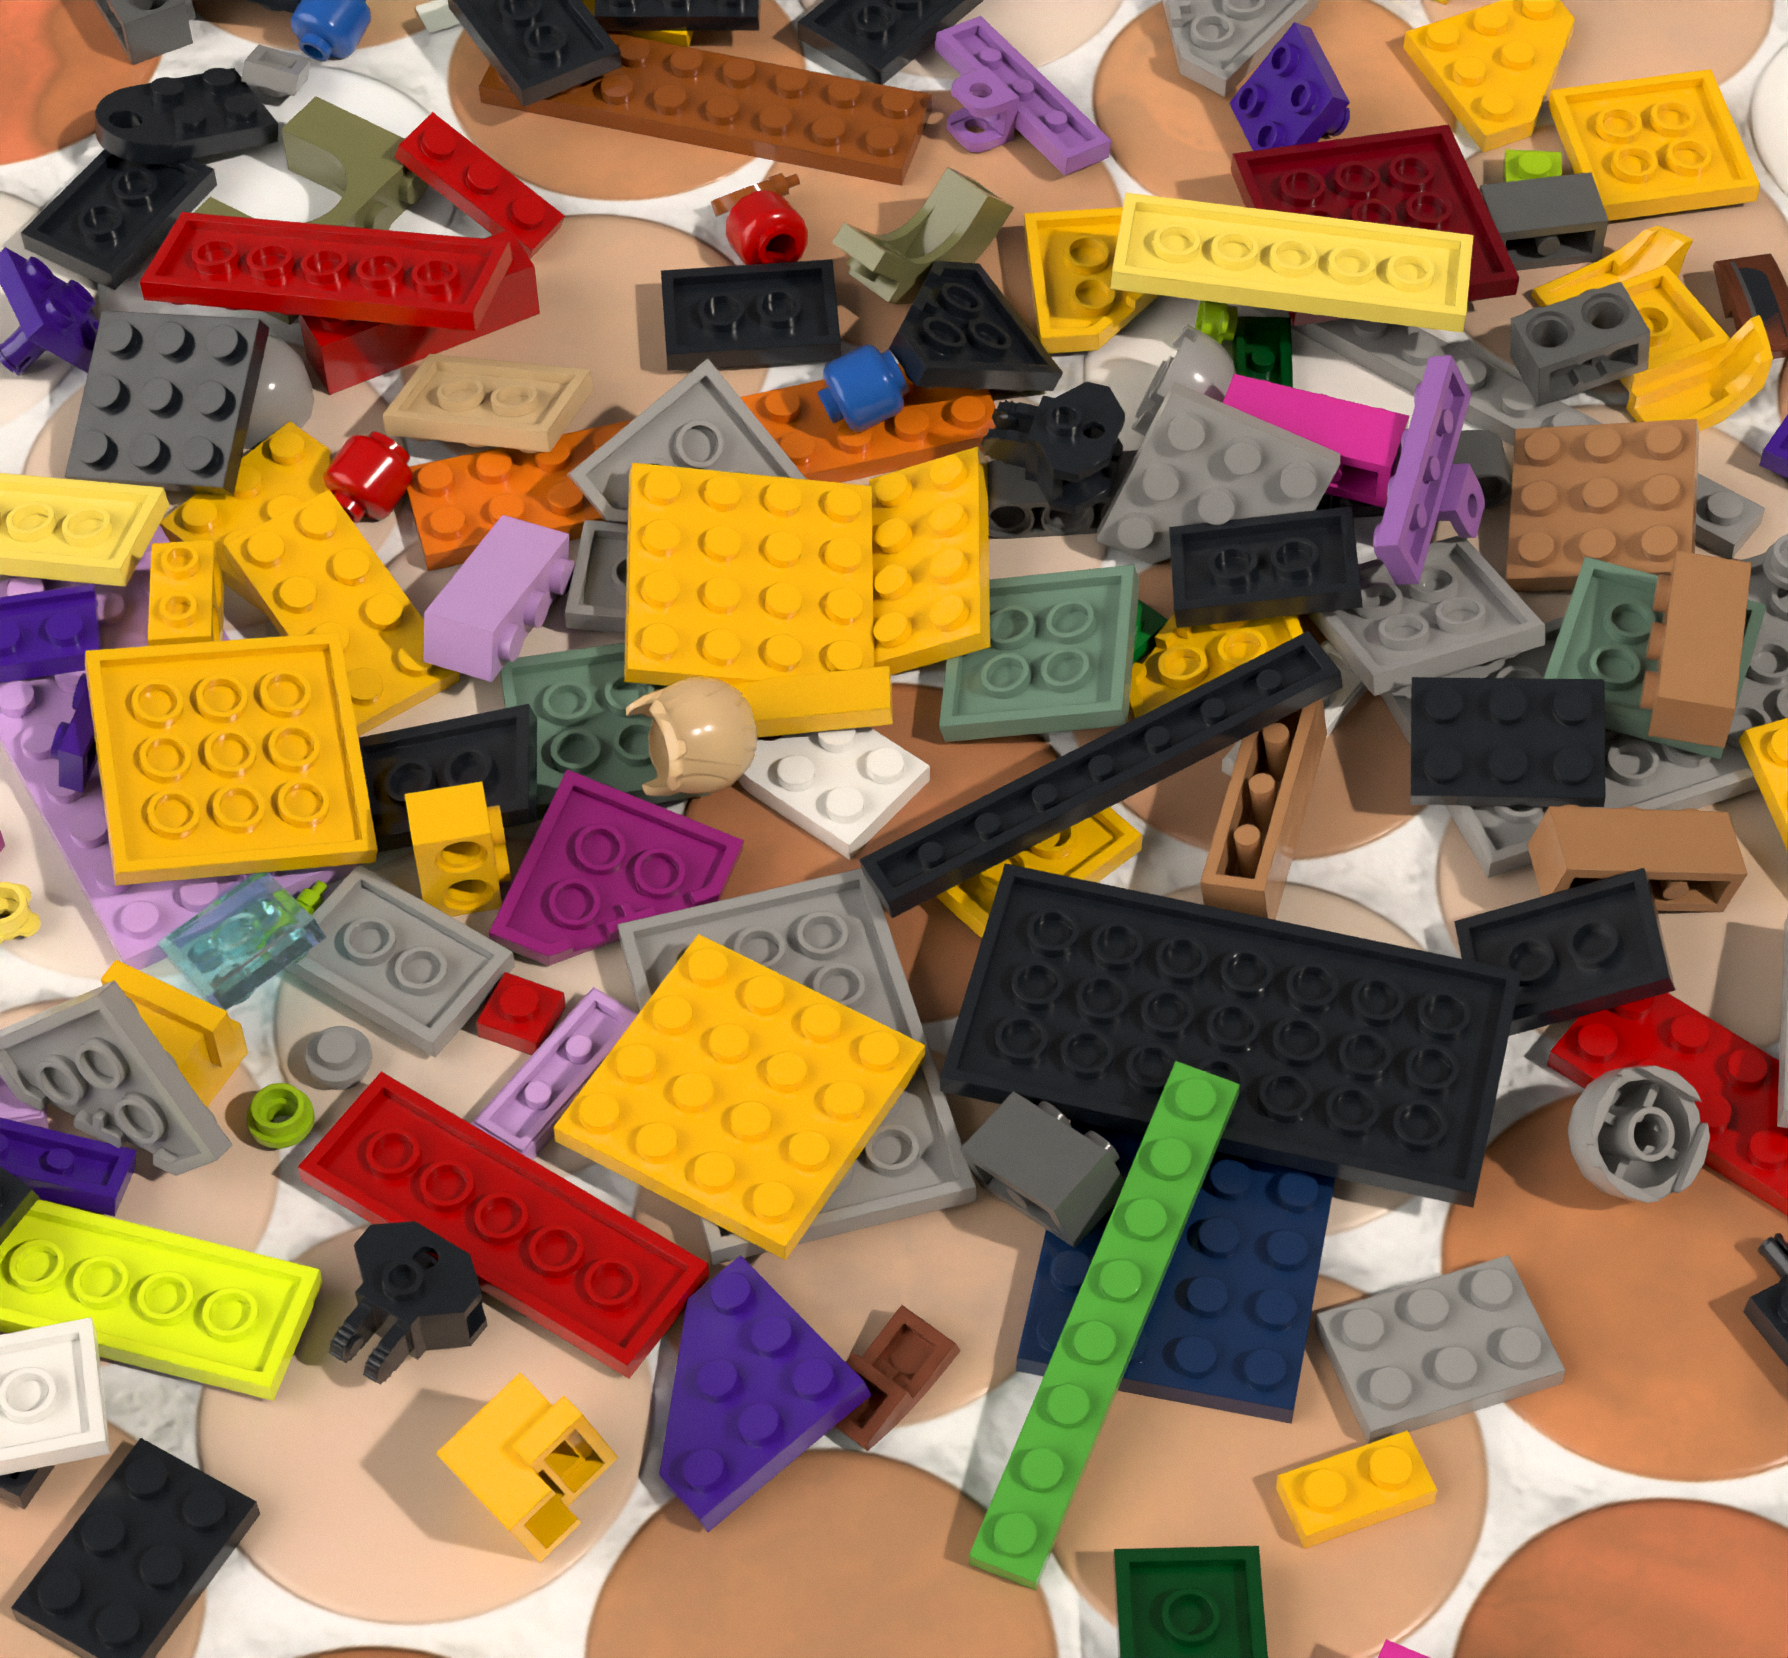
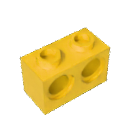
M214 540L151 544L148 617L149 646L223 641L224 583Z
M482 781L405 794L423 901L451 917L500 909L502 899L499 883L511 881L500 805L486 806Z

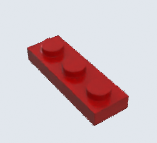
M434 112L398 145L395 159L492 235L510 229L530 259L561 228L565 215Z

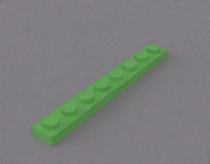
M1175 1061L970 1551V1565L1033 1590L1037 1589L1239 1096L1240 1084Z

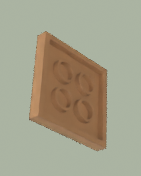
M1697 419L1515 429L1506 582L1515 592L1574 590L1585 556L1657 576L1659 574L1670 576L1676 551L1695 554L1699 452Z

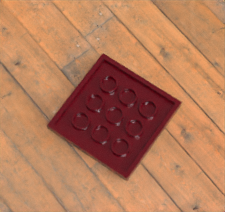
M1449 124L1232 154L1230 171L1245 207L1473 235L1468 302L1511 296L1517 293L1519 275ZM1288 311L1294 326L1348 319Z

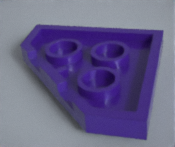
M741 1255L687 1299L659 1472L666 1487L707 1532H710L871 1396L863 1379Z

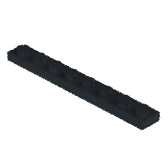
M1307 631L859 859L863 874L890 916L894 918L1343 688L1341 671L1310 632Z

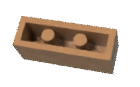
M1676 551L1670 576L1658 575L1652 611L1664 613L1663 622H1652L1646 659L1657 661L1656 672L1646 670L1640 699V708L1651 710L1648 736L1725 748L1736 708L1751 562Z
M1577 805L1549 806L1527 844L1541 897L1645 868L1650 879L1658 911L1724 912L1748 875L1728 812L1699 811L1693 808L1655 810L1640 809L1632 806L1623 808H1590Z

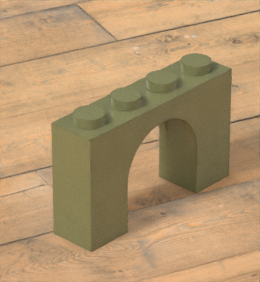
M317 96L281 129L288 170L342 197L332 210L319 218L305 223L389 230L391 224L411 204L417 203L428 188V184L394 158L398 145L405 138ZM209 197L194 212L253 218L212 197ZM265 312L289 325L299 317V315Z

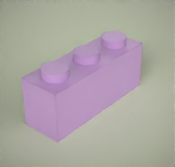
M502 515L425 610L424 662L492 682L508 661L514 662L517 659L524 639L531 630L542 626L549 607L557 596H563L568 592L575 567L574 561L568 559L569 534Z

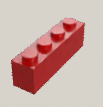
M508 229L485 238L509 241L512 262L477 331H450L444 328L412 325L396 326L390 323L359 320L342 321L335 318L299 315L306 357L328 394L331 395L422 360L428 354L440 353L540 314L534 264L512 231Z

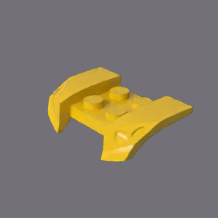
M1657 225L1645 229L1626 245L1599 261L1533 289L1531 297L1540 307H1545L1578 296L1589 289H1599L1620 281L1622 282L1650 330L1648 370L1619 379L1630 392L1626 410L1636 422L1697 419L1700 432L1723 422L1763 389L1768 377L1773 356L1760 315L1750 318L1730 338L1678 279L1685 256L1693 239L1671 229Z

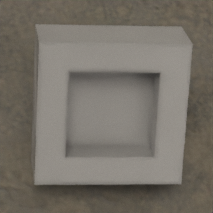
M258 44L244 62L241 81L257 85L258 91L269 96H295L308 80L311 59Z

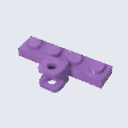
M982 16L937 32L935 51L961 75L952 83L951 96L955 97L964 106V108L953 112L948 117L946 130L967 151H987L1013 141L1016 128L1064 176L1109 158L1112 140ZM976 126L982 128L984 132L972 133L966 128Z
M1452 355L1429 357L1423 380L1415 388L1414 411L1409 428L1405 429L1402 433L1401 456L1396 474L1389 479L1387 486L1388 502L1382 522L1374 530L1373 545L1375 554L1380 561L1384 562L1396 585L1419 584L1436 522L1450 521L1459 537L1463 539L1476 538L1485 507L1482 488L1470 464H1452L1472 395Z

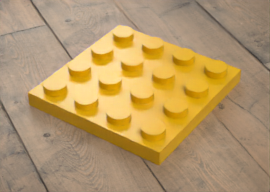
M632 463L629 474L624 682L670 686L680 680L699 676L717 678L726 683L763 681L771 677L874 667L872 486Z
M340 632L85 651V670L115 886L376 862L378 849Z
M698 934L553 1127L555 1142L787 1260L925 1061V1045Z

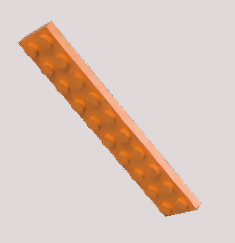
M900 363L897 365L910 392L902 395L904 400L902 411L896 416L861 433L852 431L844 419L835 424L832 423L817 394L818 391L827 387L824 379L740 397L807 480L842 483L898 471L977 446L984 452L983 447L980 446L983 437L987 435L989 428L994 429L996 427L991 419L996 407L989 389L970 390L967 388L947 387L926 389L917 387L907 378L905 370ZM632 420L562 434L551 452L525 453L519 449L499 447L409 466L412 471L413 481L406 492L427 570L432 571L463 564L502 515L568 533L569 541L581 539L585 520H605L567 474Z

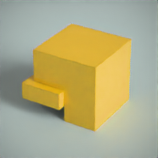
M115 960L101 978L102 986L114 980L124 994L136 1005L139 1015L164 1050L174 1058L179 1071L199 1099L208 1107L248 1053L241 1023L229 1018L228 1011Z
M521 1372L436 1452L438 1457L539 1563L582 1523L568 1507L619 1458L586 1417L565 1395L552 1405Z

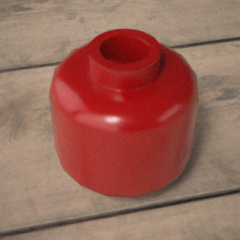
M768 190L754 191L742 197L731 208L726 219L725 234L730 247L746 265L797 262L803 256L808 245V229L803 217L789 201L776 192Z
M372 431L368 436L356 434L344 443L325 470L323 480L326 488L332 492L353 522L359 523L363 516L377 521L384 520L391 514L413 481L412 471L407 464L410 456L398 443L382 433Z

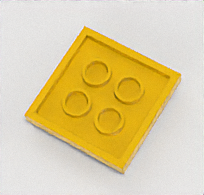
M1712 69L1552 89L1550 91L1548 107L1574 174L1592 173L1608 221L1757 201L1760 190L1759 180Z

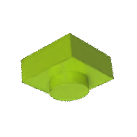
M1505 149L1503 182L1562 175L1561 152Z

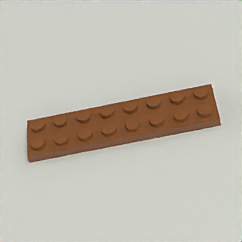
M607 31L606 33L621 51V68L525 107L516 98L491 63L479 85L481 103L900 186L904 182L932 111V94Z

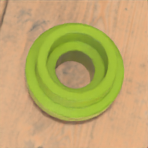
M275 1083L257 1092L247 1110L246 1120L250 1134L258 1143L270 1148H287L307 1137L313 1128L315 1114L313 1105L305 1093L290 1084ZM279 1116L291 1117L284 1122L272 1123Z

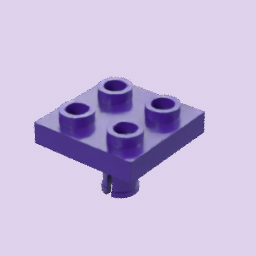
M1296 22L1291 25L1229 103L1253 151L1318 142L1324 133L1335 137L1346 129L1350 119V110L1347 108L1350 101L1312 29Z
M5 247L0 252V285L20 326L0 344V362L9 371H15L16 375L22 376L27 368L47 350L88 373L99 321L92 309L95 306L93 297L78 282L70 280L66 283L54 276L52 271L36 257L31 256L27 260Z

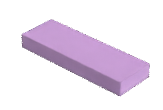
M593 987L471 1124L533 1160L555 1136L553 1129L555 1124L638 1013Z

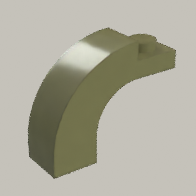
M947 167L921 209L897 230L884 235H875L844 222L832 243L850 255L845 264L851 268L848 272L851 276L888 303L911 304L914 302L935 261L975 263L993 241L1014 207L975 179Z

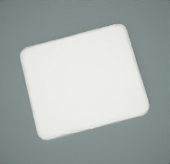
M434 0L416 6V10L429 33L461 25L449 9L448 0Z

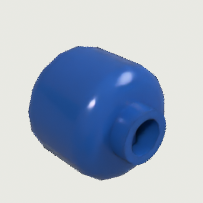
M301 0L290 20L292 31L300 40L299 48L309 57L322 62L327 61L329 57L338 59L348 58L357 48L371 22V12L366 4L367 0Z
M866 344L831 361L825 366L823 377L827 387L818 391L817 394L833 424L844 419L852 431L861 433L899 414L904 405L902 395L910 392L890 350L888 349L880 353L875 346Z

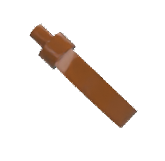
M782 173L768 177L766 181L711 201L715 216L718 217L730 212L731 208L742 197L754 191L768 190L785 196L789 194V188L800 184V180L797 174L784 177Z

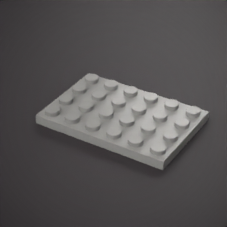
M862 868L617 924L620 944L640 1011L696 936L700 934L925 1045V1061L798 1244L976 1201V1185L970 1167L959 1150L962 1144L945 1093L940 1091V1078L881 902L865 878ZM699 1216L712 1265L735 1260L740 1255L745 1258L768 1252Z

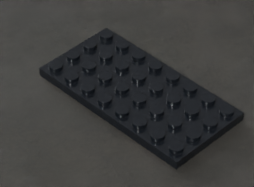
M1005 863L940 1075V1091L996 1104H1002L1014 1091L1036 1106L1041 1101L1050 1103L1066 1119L1144 1136L1175 1061L1240 1084L1239 1096L1216 1152L1473 1208L1522 971Z

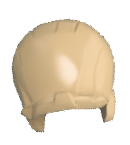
M695 676L680 680L666 688L650 692L626 707V716L643 714L646 717H653L648 734L649 756L657 772V778L641 785L646 795L671 796L680 792L686 794L714 793L732 786L748 770L755 757L754 752L757 750L758 734L751 706L738 689L717 678Z

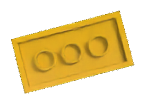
M977 446L869 479V486H872L874 667L890 666L891 675L990 648L988 460L980 448Z
M329 489L224 543L226 559L281 636L340 632L358 737L460 682L459 672L424 662V619Z

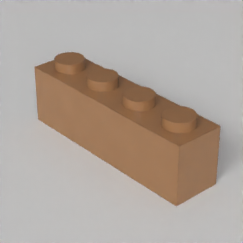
M1323 698L1242 739L1200 881L1204 905L1276 920L1327 736Z

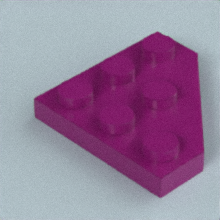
M567 769L489 931V939L512 952L547 966L619 941L617 924L720 901L743 851L744 840Z

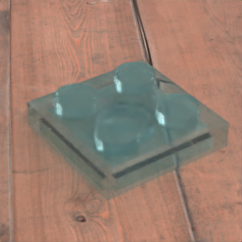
M268 872L252 874L157 944L168 961L206 1002L228 1010L230 1007L246 1001L255 992L256 988L285 967L301 961L309 950L324 940L326 936L316 920Z

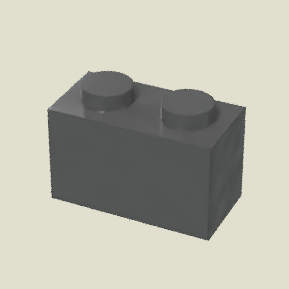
M1591 172L1480 185L1479 191L1516 271L1597 262L1601 259L1608 218Z
M1014 1091L959 1149L982 1188L1074 1248L1115 1205L1125 1183L1115 1164L1119 1159V1155L1107 1140L1091 1130L1082 1135L1074 1130L1066 1117L1050 1103L1041 1101L1036 1106Z

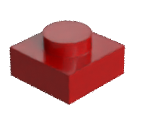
M505 972L476 1022L478 1036L532 1056L551 1035L565 1010L564 992Z

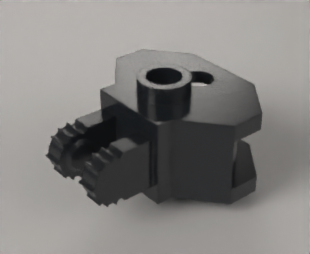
M1084 382L1056 398L1043 396L1039 406L1022 402L1014 403L1013 400L1011 402L1007 400L999 402L991 417L996 427L994 429L989 428L987 435L983 437L980 445L986 453L985 456H989L991 459L997 460V462L1001 460L1006 464L1026 468L1025 480L1038 483L1052 510L1076 515L1108 497L1123 455V445L1118 436L1125 422V412L1109 386Z
M416 1221L370 1225L353 1245L362 1279V1284L355 1291L358 1305L334 1334L333 1339L330 1341V1351L328 1353L338 1360L347 1363L357 1355V1352L365 1346L374 1334L378 1335L382 1339L368 1356L363 1375L381 1385L391 1377L393 1371L398 1369L408 1355L418 1360L426 1350L471 1346L488 1326L481 1302L483 1299L471 1255ZM427 1252H432L438 1256V1261Z

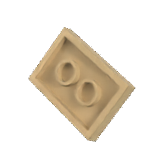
M428 354L383 413L386 435L409 437L419 442L438 440L464 443L475 448L494 446L519 449L525 453L551 452L594 390L591 370Z

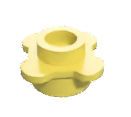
M0 882V917L10 914V916L0 919V945L3 941L13 940L20 935L30 937L41 926L39 916L31 912L28 903L32 895L30 889L25 885Z

